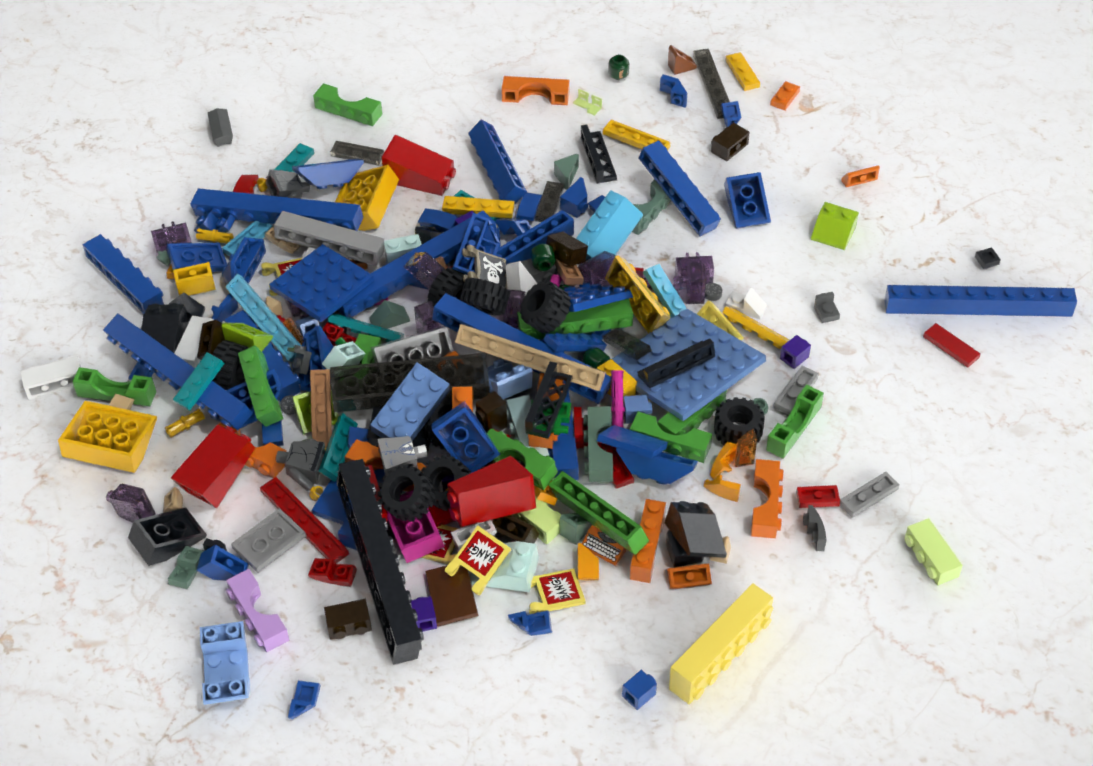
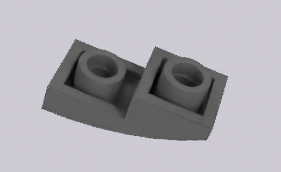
M808 505L807 513L803 514V526H807V534H812V543H816V551H824L827 540L824 524L813 505Z

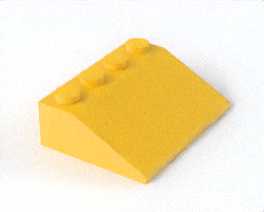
M389 165L358 172L349 183H343L335 202L360 205L364 217L358 230L376 229L380 226L399 178Z
M615 256L605 279L610 285H613V288L625 286V289H630L633 297L629 298L633 314L648 334L652 333L671 318L670 313L666 307H662L656 294L648 289L645 280L637 275L634 266L621 256Z
M84 401L58 439L61 455L65 458L135 473L144 458L157 416Z

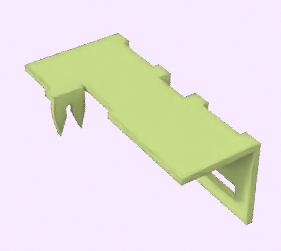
M578 89V98L573 104L586 108L587 113L595 116L602 108V99L591 95L592 104L588 103L589 93Z

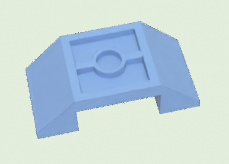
M504 359L494 361L493 365L489 367H479L476 369L477 372L472 373L477 379L475 383L484 397L495 391L502 399H506L532 387V368L523 364L513 367L511 361Z
M243 621L200 627V644L204 656L205 683H202L203 704L248 698L250 678Z

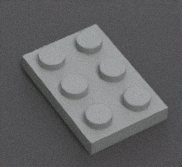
M279 508L231 543V546L258 573L305 538L306 534Z

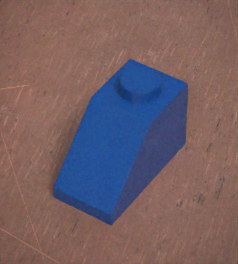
M582 177L560 196V210H564L576 218L585 213L588 208L587 191L584 178Z
M214 545L201 553L196 571L213 580L226 581L247 570L248 563Z

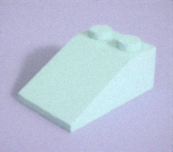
M519 541L504 543L512 550L486 587L530 592L531 581L539 560L537 545ZM471 573L470 580L471 584L474 585L480 578Z

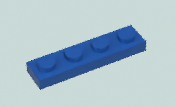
M596 333L546 334L544 341L555 352L587 351L591 348H600L604 351L607 346L602 341V337Z

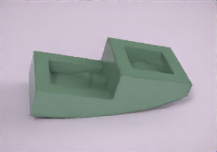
M185 546L177 558V566L168 577V584L188 589L198 572L196 569L200 555L204 550Z

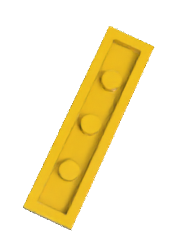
M610 120L603 128V135L639 149H643V147L656 141H660L667 148V151L670 148L671 142L614 120Z
M445 196L442 211L460 215L470 211L476 214L484 211L489 217L512 219L515 204L514 201Z
M725 306L722 312L727 315L729 321L743 324V329L752 332V330L757 332L759 338L765 341L768 339L773 341V346L779 349L789 341L788 338L733 307Z

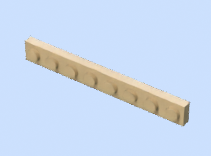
M460 324L455 343L520 365L523 364L544 373L549 362L557 363L559 373L573 376L572 382L597 391L601 390L606 374L604 371Z

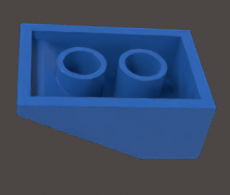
M761 172L727 177L724 187L735 227L742 228L771 223Z
M465 401L432 423V431L452 457L458 459L469 468L470 473L479 470L500 455V452Z

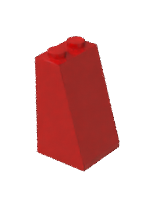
M398 135L393 136L381 157L382 166L389 165L399 178L397 186L443 196L445 190L449 188L451 179L456 174L454 160Z
M217 424L177 469L171 479L185 492L218 508L255 450V447L248 436L244 434L239 436L235 434L236 431L231 427L225 426L223 428Z
M512 456L448 483L449 493H447V498L451 507L449 513L451 518L462 527L536 508L533 474Z

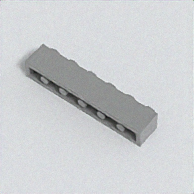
M282 211L274 224L275 238L314 249L324 244L343 257L377 266L384 253V238Z

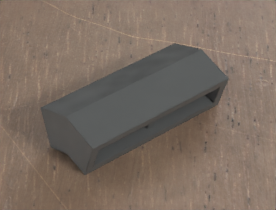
M216 108L208 112L213 141L218 147L223 144H231L233 134L227 109Z

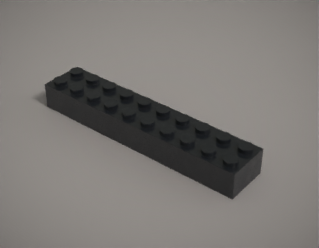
M363 459L340 463L338 467L337 488L392 663L394 665L418 659L419 651L422 650L421 642L424 640L421 627L418 628L416 623L418 621L417 612L410 605L412 602L409 590L405 589V576L403 572L399 571L398 555L393 553V539L387 534L388 525L386 519L381 516V503L379 500L376 501V488L369 479L371 478L370 469L368 466H365Z

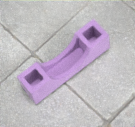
M249 569L226 580L228 585L226 593L231 601L235 600L237 603L235 607L239 615L245 616L244 622L248 630H253L256 634L254 639L259 647L263 646L265 651L269 652L290 641L287 629L278 614L265 615L254 609V604L261 596L258 582Z

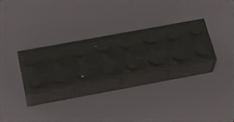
M486 353L330 367L334 413L384 407L417 362L450 384V391L446 395V399L450 396L452 397V387H472L473 400L482 399L490 394Z

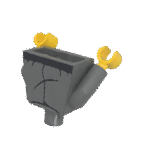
M269 169L267 179L259 178L257 180L259 191L264 192L268 189L271 196L301 199L303 192L310 191V184L301 182L298 174L295 172Z
M313 438L294 441L291 443L289 452H277L276 462L284 463L286 474L306 491L310 490V498L317 501L320 497L319 495L323 493V488L321 486L314 487L313 485L317 484L320 475L319 468L327 448H325L324 442H318Z

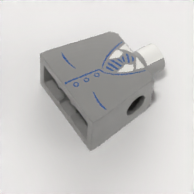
M409 436L378 439L379 453L386 477L389 475L388 471L391 469L394 471L397 466L403 468V465H408L418 469L417 459L427 457L426 446L413 447L411 437Z

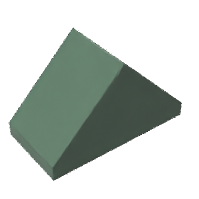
M579 154L554 161V175L566 190L570 188L579 168Z
M384 300L369 317L371 324L386 329L410 322L404 306Z
M577 513L562 514L560 517V535L576 545L592 526L590 522Z

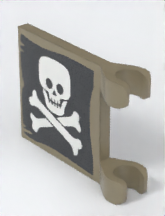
M468 245L467 249H462L464 257L475 258V272L469 271L468 275H463L464 282L468 278H478L507 288L506 259L477 250L473 245Z

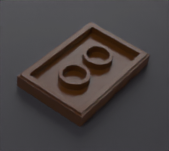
M447 565L425 571L438 627L479 616L469 571L462 565H460L454 576H450L445 572Z

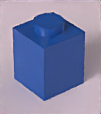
M640 670L622 685V697L636 710H639L656 695V680L650 674Z

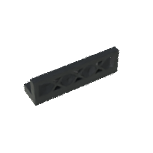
M587 124L581 125V140L596 183L616 181L617 175L601 131L590 133ZM598 137L599 140L594 142L592 138ZM596 148L602 150L600 154L597 153ZM600 160H603L607 163L605 165H602ZM604 171L611 173V175L604 176Z
M710 338L705 341L702 340L638 371V377L649 388H652L714 358V342Z
M549 362L525 419L526 434L549 439L573 376L559 373L557 363ZM560 379L566 381V383L557 387L555 381ZM557 393L560 398L551 401L549 396ZM551 408L554 413L545 416L543 411ZM545 423L547 425L546 431L536 429L540 424Z

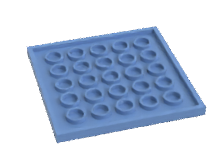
M686 308L679 315L670 318L664 325L638 340L612 358V360L637 381L636 391L642 395H647L648 399L684 421L766 362V355ZM710 338L714 342V358L652 388H649L638 377V371L702 340L705 341Z

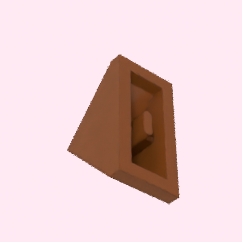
M672 45L669 46L668 66L674 75L694 70L698 67L689 55Z

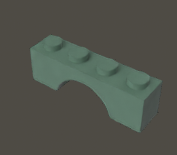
M655 179L651 182L650 186L652 200L645 204H633L643 213L642 218L632 231L637 235L646 230L649 223L653 219L655 220L671 201Z
M611 406L587 407L588 415H584V426H588V430H584V442H588V446H584V458H588L589 462H585V474H589V482H613V454L600 448L597 441L598 434L611 427Z

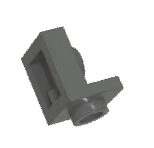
M833 292L816 295L814 309L822 323L840 319V313L833 302Z
M295 345L294 348L288 347L287 351L297 353L292 362L293 372L307 375L312 352L305 351L306 347Z

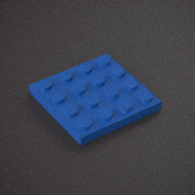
M322 244L271 282L269 286L270 290L319 322H322L374 282V276Z
M583 283L579 287L568 286L564 288V291L569 294L568 296L571 299L569 312H577L633 297L630 289H625V286L613 288V285L601 286V284L590 285V283Z

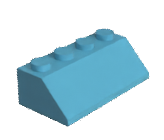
M610 190L576 238L588 245L586 262L604 271L643 216V213L626 197Z

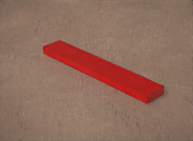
M274 477L260 487L261 492L277 509L280 508L305 531V538L326 559H333L335 563H338L349 555V550L277 477Z

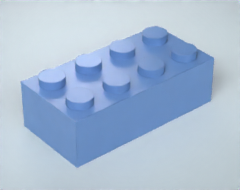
M417 362L370 424L371 431L381 438L409 436L413 441L449 393L450 384Z

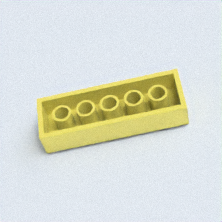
M752 583L671 666L669 690L687 704H690L694 699L698 700L702 696L704 689L708 685L714 684L718 674L722 670L726 671L729 668L731 660L735 656L739 657L749 642H754L762 628L766 629L771 622L770 616L773 611V597Z

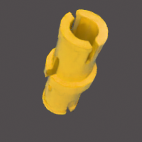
M198 228L197 232H200V234L196 233V239L211 241V243L227 244L230 242V239H234L232 233L218 232L216 229L211 231Z
M198 408L166 426L165 431L172 438L185 429L187 431L197 422L204 420V414Z

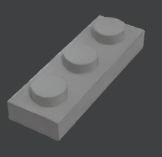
M801 366L775 401L774 408L790 415L798 395L806 385L811 387L814 385L819 373Z
M884 472L840 499V506L853 518L897 491L900 484L887 472Z

